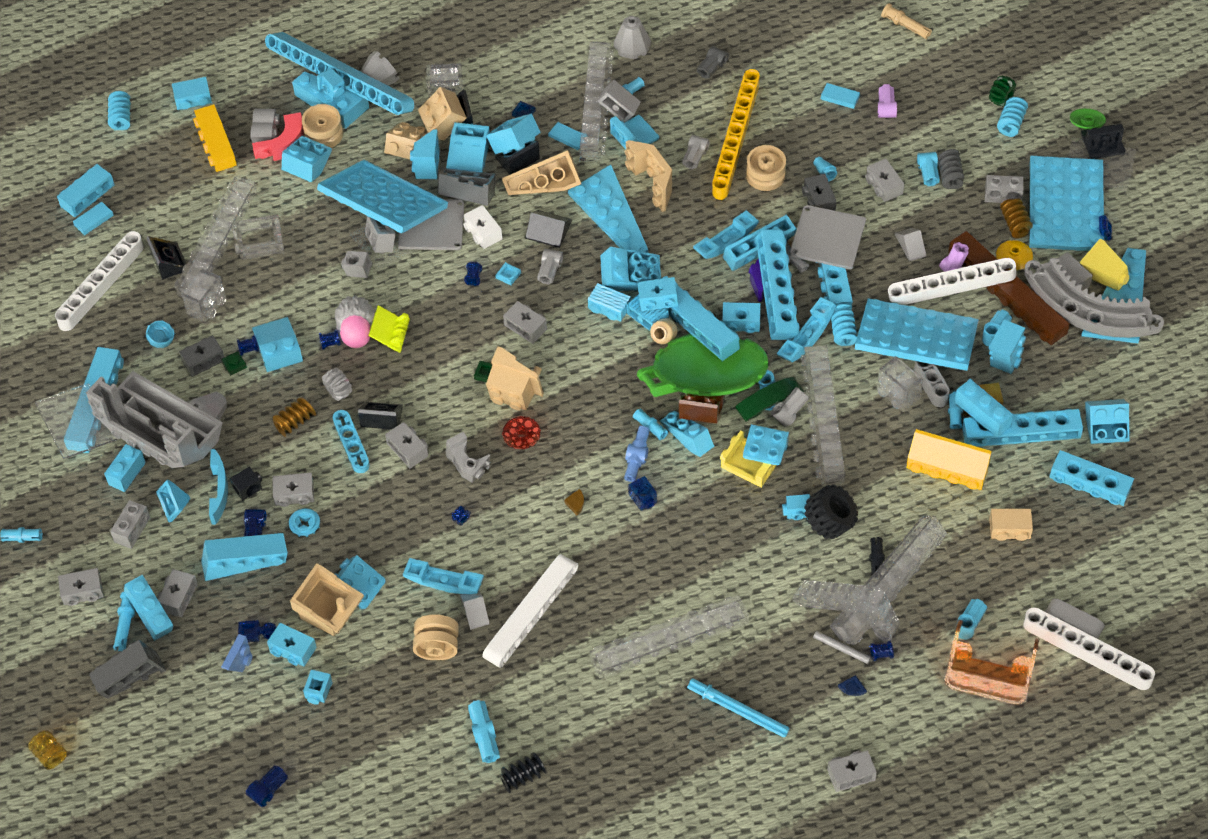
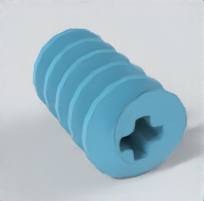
M115 91L108 97V125L114 130H127L130 128L131 98L124 91Z
M1012 97L1006 101L997 124L999 132L1003 135L1014 137L1018 134L1028 108V103L1024 99Z
M847 304L836 305L831 317L834 342L840 346L854 345L857 339L854 313L851 311L852 307Z

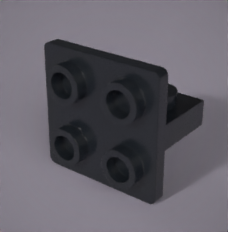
M1122 124L1081 130V136L1090 159L1125 154L1126 150L1122 143L1124 132Z

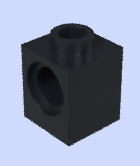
M250 466L230 478L232 488L242 501L262 490V478Z

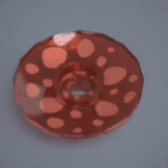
M519 416L512 418L505 424L502 435L508 446L523 450L537 443L541 430L539 424L534 419Z

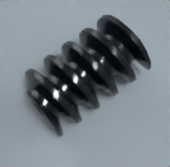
M533 752L531 753V759L525 756L523 757V762L521 760L516 761V766L510 763L508 770L502 767L500 778L507 792L511 793L510 786L517 790L518 782L525 786L526 778L533 782L534 774L540 779V771L546 774V770L539 756Z

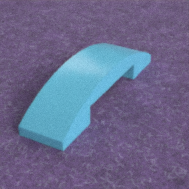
M746 210L733 219L732 225L711 239L708 237L695 244L693 248L705 259L719 256L724 253L725 247L746 237L757 226L759 220Z
M820 297L810 310L812 316L792 341L787 339L777 352V355L790 362H794L802 357L824 332L834 313L835 303Z
M211 449V470L213 475H218L217 498H209V517L212 525H215L221 518L227 503L228 481L219 454L215 449Z
M409 558L403 572V577L415 583L455 594H477L484 578L482 574L464 571V574L430 567L428 562Z

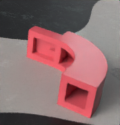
M301 112L283 115L285 129L277 138L252 143L255 159H265L269 156H273L274 161L282 159V152L299 137L304 136Z

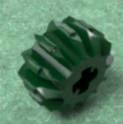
M999 76L991 86L989 99L997 106H1005L1006 101L1014 96L1016 91L1015 81L1008 76Z

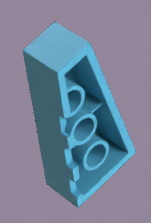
M303 72L292 82L295 96L310 106L327 104L335 107L341 116L342 127L345 129L369 109L368 100L345 88L344 94L333 99L323 89H318L317 76Z
M284 534L205 540L201 560L205 581L286 563L288 552Z

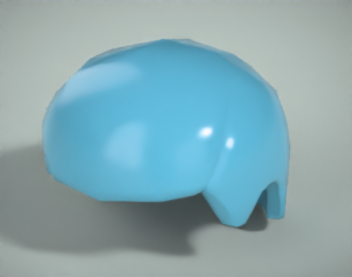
M163 320L154 321L147 327L146 338L150 345L156 348H165L174 339V329Z

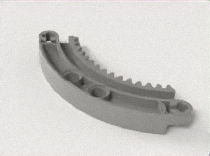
M1050 258V262L1040 264L1035 260H1030L1025 264L1024 274L1033 291L1068 323L1078 328L1103 336L1124 338L1157 334L1163 328V318L1156 314L1152 315L1150 301L1146 297H1143L1142 302L1136 298L1135 303L1131 299H1128L1127 303L1124 302V299H1121L1118 303L1116 298L1109 301V297L1103 300L1101 294L1095 297V292L1088 294L1087 288L1082 291L1081 284L1076 286V280L1071 281V276H1066L1067 271L1062 270L1063 265H1059L1060 260L1057 258ZM1030 267L1036 269V273H1033V271L1030 270ZM1152 321H1154L1156 324L1158 323V327H1155V325H1151Z

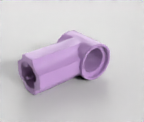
M884 84L878 90V118H896L897 102L894 99V87H891L890 84Z
M960 242L954 243L949 255L941 261L940 268L944 272L962 268L968 255V246Z

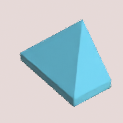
M166 480L156 491L168 522H172L191 499L188 494L170 480Z

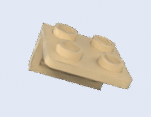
M406 122L397 124L386 134L384 153L410 159V151L414 150V143L428 134L426 128L410 126Z

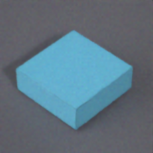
M505 262L497 272L496 279L512 285L521 274V269Z

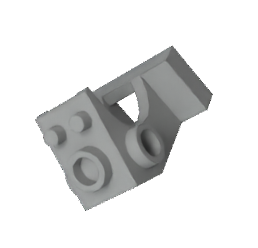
M461 432L446 441V456L449 461L453 462L461 477L473 483L476 478L479 480L483 476L485 468L487 470L490 468V454L480 459L469 458L466 455L467 436L464 432Z

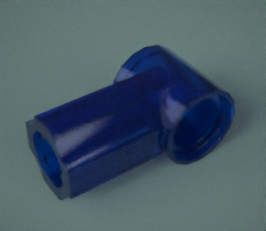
M245 509L244 537L262 535L263 527L266 526V523H264L267 519L266 509Z
M274 765L260 780L253 781L246 789L245 794L260 807H265L267 805L266 802L272 800L274 792L288 779V775L279 766Z

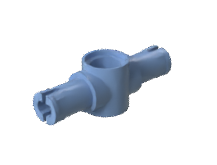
M639 426L636 439L627 447L625 460L628 465L624 476L626 481L635 482L638 469L642 464L646 463L645 459H647L649 449L646 444L649 435L648 427Z

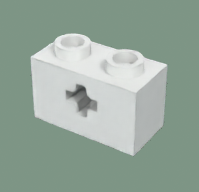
M483 205L464 214V228L468 233H472L477 245L480 244L485 249L502 240L500 226Z

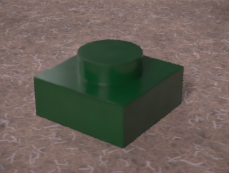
M238 351L221 359L230 376L247 368L245 361Z
M479 361L474 374V380L487 383L492 363Z

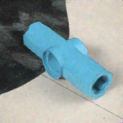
M473 701L468 705V711L473 724V735L475 742L478 743L482 762H495L500 756L495 741L496 735L493 722L489 718L485 701Z

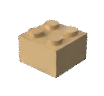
M439 87L418 109L427 132L429 133L433 129H437L438 139L443 141L451 135L454 122L462 123L467 118L456 93Z

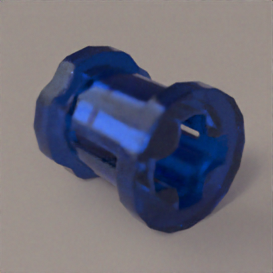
M469 262L466 265L467 275L464 277V282L467 285L477 286L481 280L479 275L482 272V265L478 262Z
M337 329L331 333L318 334L322 350L328 346L341 345Z
M255 335L242 341L237 340L241 356L251 351L259 352Z
M891 640L883 644H870V653L873 661L885 657L894 658Z

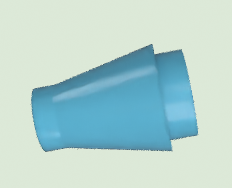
M817 157L814 160L813 164L816 166L819 174H825L828 181H832L837 176L834 165L822 157Z

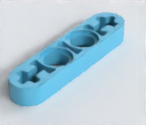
M338 410L333 414V422L353 470L357 473H365L370 467L367 454L349 413L345 410ZM340 417L345 421L344 426H342L341 420H339ZM346 431L353 432L351 437L343 436ZM352 446L359 447L357 452L349 451ZM358 457H360V460H361V462L363 463V466H360V465L358 464V462H357V458H358Z

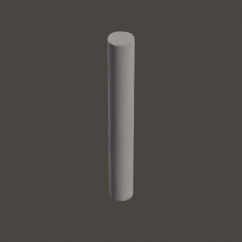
M816 631L813 638L866 664L871 660L870 656L819 631Z

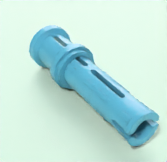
M125 592L120 594L122 600L117 610L119 621L113 649L117 650V647H119L118 651L120 652L126 649L131 618L136 613Z

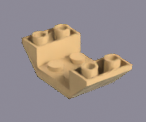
M631 140L626 141V168L632 171L635 176L647 170L648 175L653 177V204L655 207H659L662 212L666 211L672 193V168L654 145Z

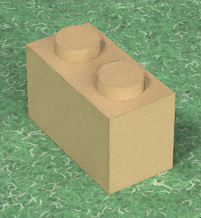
M991 509L989 517L991 539L999 541L1006 539H1017L1019 541L1031 539L1033 530L1031 509Z

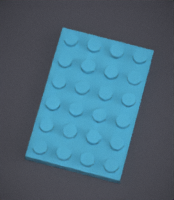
M1030 156L1029 217L1031 219L1030 222L1033 224V227L1029 230L1030 248L1090 251L1099 239L1104 240L1103 160Z
M362 160L318 183L317 190L352 207L354 210L381 222L383 225L389 226L399 233L408 231L445 210L448 206L447 201L366 160Z
M868 298L856 339L855 349L968 371L979 319Z

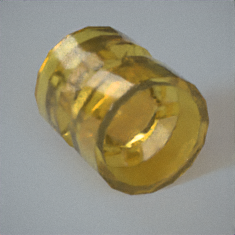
M48 730L35 735L28 744L29 750L47 770L54 769L67 756L66 749L57 742V739Z

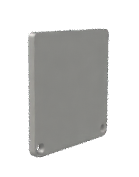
M443 199L448 202L445 210L408 231L399 233L398 248L460 250L462 248L464 201L461 199Z
M806 205L802 210L790 255L799 259L852 269L866 218Z

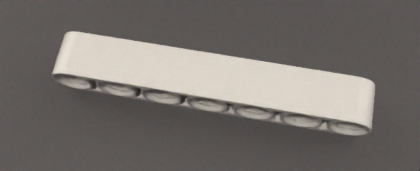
M132 231L127 233L56 311L55 317L61 330L69 331L74 328L140 255L144 246L138 232Z
M1003 258L893 283L888 288L889 299L891 303L907 305L1009 282L1016 277V263L1011 258Z
M562 554L556 557L487 645L483 652L484 659L499 668L503 667V662H507L516 650L515 647L517 648L527 636L526 633L531 631L538 622V618H541L548 609L549 603L552 604L562 591L561 588L563 589L572 578V574L576 573L578 563Z
M1038 608L1027 610L1023 624L1028 632L1138 689L1147 690L1151 687L1155 676V671L1151 666ZM1122 666L1129 668V670L1123 669Z

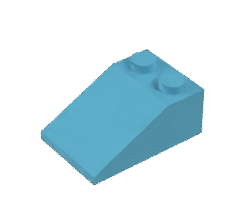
M288 317L252 327L267 372L303 362L301 350Z

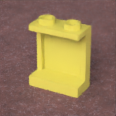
M740 430L737 436L734 435L728 449H724L721 453V467L762 488L777 465L743 458L747 439L744 437V432Z

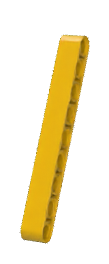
M749 69L744 73L712 181V195L718 200L725 199L729 194L758 93L760 74L755 69Z

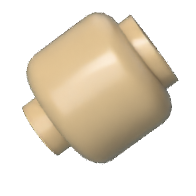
M663 318L651 326L650 334L656 343L667 344L677 336L678 330L674 321Z

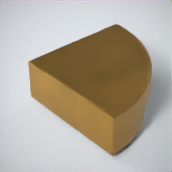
M580 489L564 500L565 504L576 515L581 513L584 505V496Z

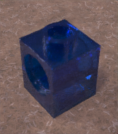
M645 476L628 484V494L640 511L650 509L657 503V492Z

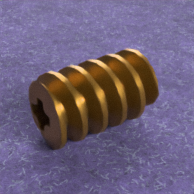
M1022 199L1003 201L1000 204V208L1007 221L1011 235L1015 239L1025 237L1033 227V224L1030 222L1031 219L1025 210Z
M299 397L297 402L291 403V407L286 406L285 411L281 410L279 415H274L273 422L279 433L286 437L285 430L292 433L291 426L297 429V422L303 425V417L310 420L309 413L316 416V412L308 401Z

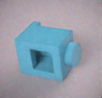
M332 68L317 75V87L319 90L323 89L333 99L344 94V80Z
M810 494L786 496V504H782L783 516L793 520L806 518L804 507L807 504V499L810 498Z
M315 670L310 671L303 690L304 696L309 703H325L333 683L331 674Z

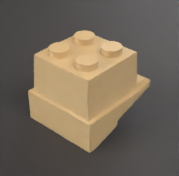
M498 346L491 361L492 369L486 383L490 398L498 405L504 403L510 405L515 410H527L534 394L542 397L544 395L539 378L542 369L535 366L533 371L516 361V356Z
M316 564L294 594L290 603L292 609L298 612L301 620L335 636L336 633L340 632L361 602L364 594L337 578L335 574L323 566Z

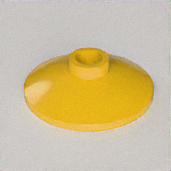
M1010 240L1002 243L997 248L996 258L998 260L1011 258L1016 263V270H1022L1028 261L1033 260V252L1027 244L1017 240Z

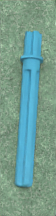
M693 678L687 686L688 689L702 695V699L715 702L781 737H786L790 728L719 692L712 688L711 684L707 686Z

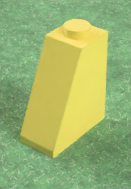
M1099 239L1079 262L1093 275V281L1117 291L1123 285H1126L1129 280L1127 265L1102 239Z

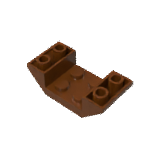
M685 394V396H681L679 399V418L717 424L721 418L725 395L697 396Z

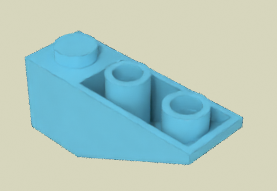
M673 411L660 420V423L691 453L698 457H701L714 447L706 427L693 420L680 419L678 412Z

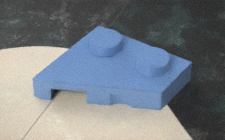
M238 634L221 666L223 669L243 672L245 667L250 665L252 654L246 636Z

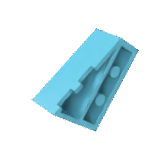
M1005 319L1003 320L989 346V355H991L990 366L1012 374L1014 368H1019L1022 361L1020 357L1024 350L1022 346L1026 340L1024 327Z

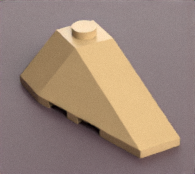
M569 151L560 153L502 178L508 195L559 192L581 185L576 165Z

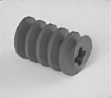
M956 149L943 151L938 156L942 185L946 189H958L963 186L964 180L960 153Z

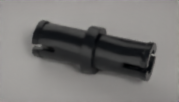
M875 537L870 539L871 554L869 555L871 577L877 578L878 573L879 578H882L884 576L883 561L885 560L883 539L877 537L876 545Z

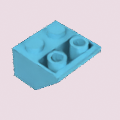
M301 136L282 152L281 170L313 182L322 173L332 148L308 137Z
M1124 399L1085 401L1086 423L1091 444L1130 441L1128 402Z

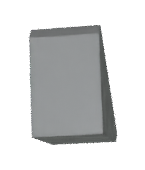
M909 228L895 233L909 262L926 257L921 230Z
M478 590L477 594H461L460 599L470 630L489 625L484 599L480 591Z

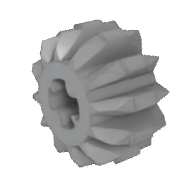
M338 368L330 369L322 376L325 389L335 400L344 399L352 392L351 384L342 370Z

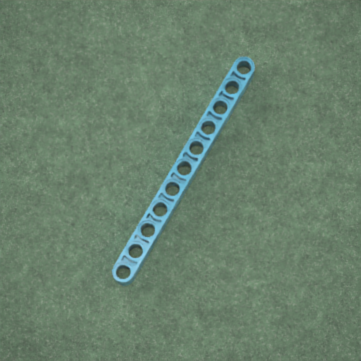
M284 32L268 34L265 38L267 48L318 75L332 68L344 80L345 89L393 114L400 115L412 112L414 109V101L411 97Z

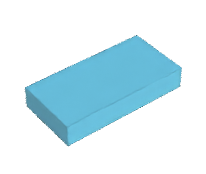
M826 83L821 94V100L852 109L855 108L860 97V92Z
M559 122L548 133L549 137L576 150H579L588 139L587 135Z
M100 202L75 219L73 224L86 235L114 215L103 202Z

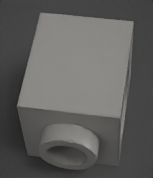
M347 251L341 265L347 276L367 278L372 261L368 252Z

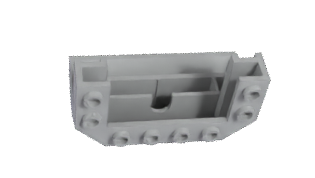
M134 371L129 374L118 388L114 383L111 386L108 385L101 376L86 392L89 400L88 403L93 411L92 414L111 431L115 438H121L129 446L140 449L146 456L156 458L161 465H167L171 468L185 467L203 459L219 441L223 422Z

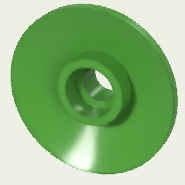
M1077 109L1070 114L1071 123L1085 130L1100 128L1106 122L1105 116L1093 109Z

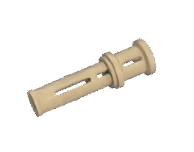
M888 3L883 9L881 16L894 21L895 25L900 24L924 39L931 35V29L905 15L904 11H899L892 7V4Z

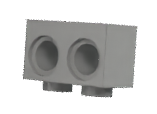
M986 176L985 202L1002 203L1008 199H1022L1023 177Z
M367 216L365 234L374 252H392L395 239L394 230Z
M131 500L128 501L110 531L114 543L130 549L133 548L150 519L146 506Z

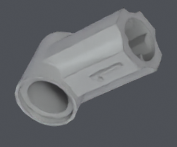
M691 135L688 150L682 160V164L686 168L694 169L698 167L703 154L706 155L707 152L705 151L709 149L710 139Z
M544 249L541 267L537 276L538 281L548 285L553 283L557 269L561 267L560 263L563 261V252Z
M796 387L783 402H779L773 407L771 414L784 427H788L795 421L796 413L809 398Z

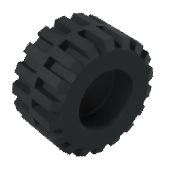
M832 484L831 486L826 485L807 499L804 509L806 510L805 516L808 518L807 522L812 526L813 531H816L819 536L823 535L826 539H835L855 526V523L858 521L856 517L858 516L857 505L854 503L853 497H850L848 491H844L842 487Z

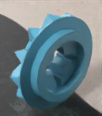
M307 508L295 511L289 519V527L292 533L297 534L299 537H308L309 534H315L317 528H320L319 515L314 510ZM300 519L304 522L308 521L309 526L302 525Z

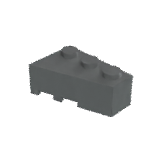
M442 168L439 173L438 194L444 197L457 198L488 206L495 195L496 174Z
M138 640L131 643L122 652L113 655L106 663L97 666L89 676L97 692L108 699L131 688V683L140 679L144 682L149 679L148 675L158 670L162 673L166 669L158 653Z

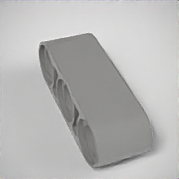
M915 361L914 374L932 404L936 407L947 405L950 389L936 365Z
M1052 599L1045 610L1046 613L1097 639L1105 627L1104 623L1098 618L1059 599Z

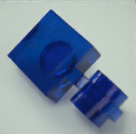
M259 620L239 622L238 634L246 636L248 643L260 642V634L264 638L269 639L277 627L274 623H265L263 627H260Z

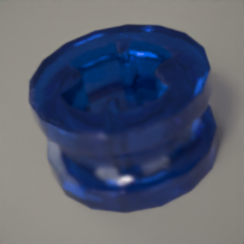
M459 506L454 511L452 520L454 522L457 521V524L461 526L469 519L471 513L469 510H465V507Z

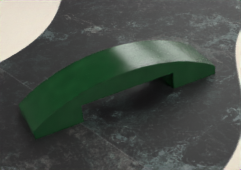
M789 377L774 382L753 393L738 403L735 408L745 422L761 415L764 410L784 401L796 387L802 392L805 391L794 377Z

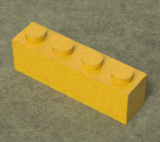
M215 105L194 110L196 118H193L196 128H200L198 135L201 141H205L203 148L206 154H210L208 156L210 166H214L216 172L237 166L233 150Z

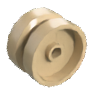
M317 104L304 112L302 116L304 137H308L330 148L340 143L343 138L341 116L335 107L327 104Z
M762 145L751 150L747 156L746 178L748 183L761 191H771L783 184L786 171V157L779 148L771 145Z
M426 615L418 618L414 623L413 652L427 660H447L454 657L458 650V623L444 615Z

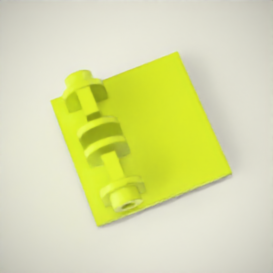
M378 305L368 336L400 353L410 321L409 315L402 313L398 317Z

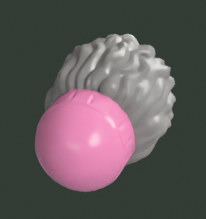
M356 295L353 297L347 296L335 309L337 332L341 335L342 341L351 348H361L370 340L368 335L375 310L365 298H358Z

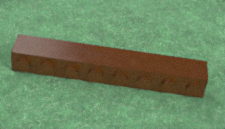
M967 231L950 242L948 253H950L954 243L958 242L966 244L969 248L962 267L998 260ZM1017 276L1012 281L987 286L988 291L991 294H995L1004 306H1008L1017 318H1021L1029 329L1038 333L1042 341L1053 345L1068 334L1070 324Z

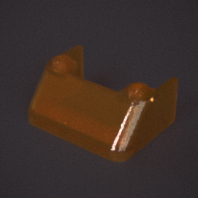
M958 620L945 676L946 685L952 690L1010 704H1022L1027 697L1039 639L1035 638L1031 656L1018 655L1014 658L1012 667H1007L971 658L973 652L971 644L959 639L962 620Z

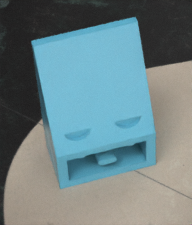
M454 122L446 168L483 172L490 145L486 136L490 133L489 126Z
M609 247L600 255L602 285L616 291L638 290L637 282L661 279L660 255L616 247Z

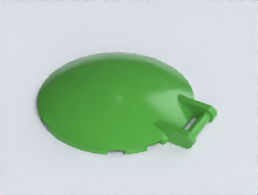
M688 334L668 342V346L664 349L660 348L655 355L653 366L639 369L637 377L646 383L654 397L677 391L697 396H722L743 391L758 383L767 372L768 358L763 348L747 338L745 340L740 339V349L722 361L693 335ZM658 377L661 383L656 384L652 379Z

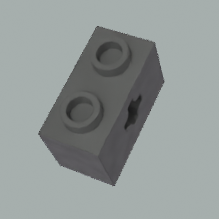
M821 174L804 178L802 193L804 197L807 196L808 198L807 204L836 211V198L826 175Z
M213 335L179 351L181 360L191 377L222 363L221 359L224 358L223 350Z

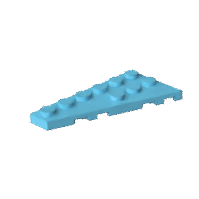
M611 165L581 182V185L568 190V195L619 248L648 253L647 245Z
M1127 248L1121 260L1128 267L1129 280L1119 291L1107 286L1102 295L1103 300L1109 297V301L1116 298L1118 303L1121 299H1124V302L1127 303L1128 299H1131L1135 303L1136 298H1138L1142 302L1146 250ZM1086 330L1082 332L1084 337L1139 343V337H1111L1091 333Z

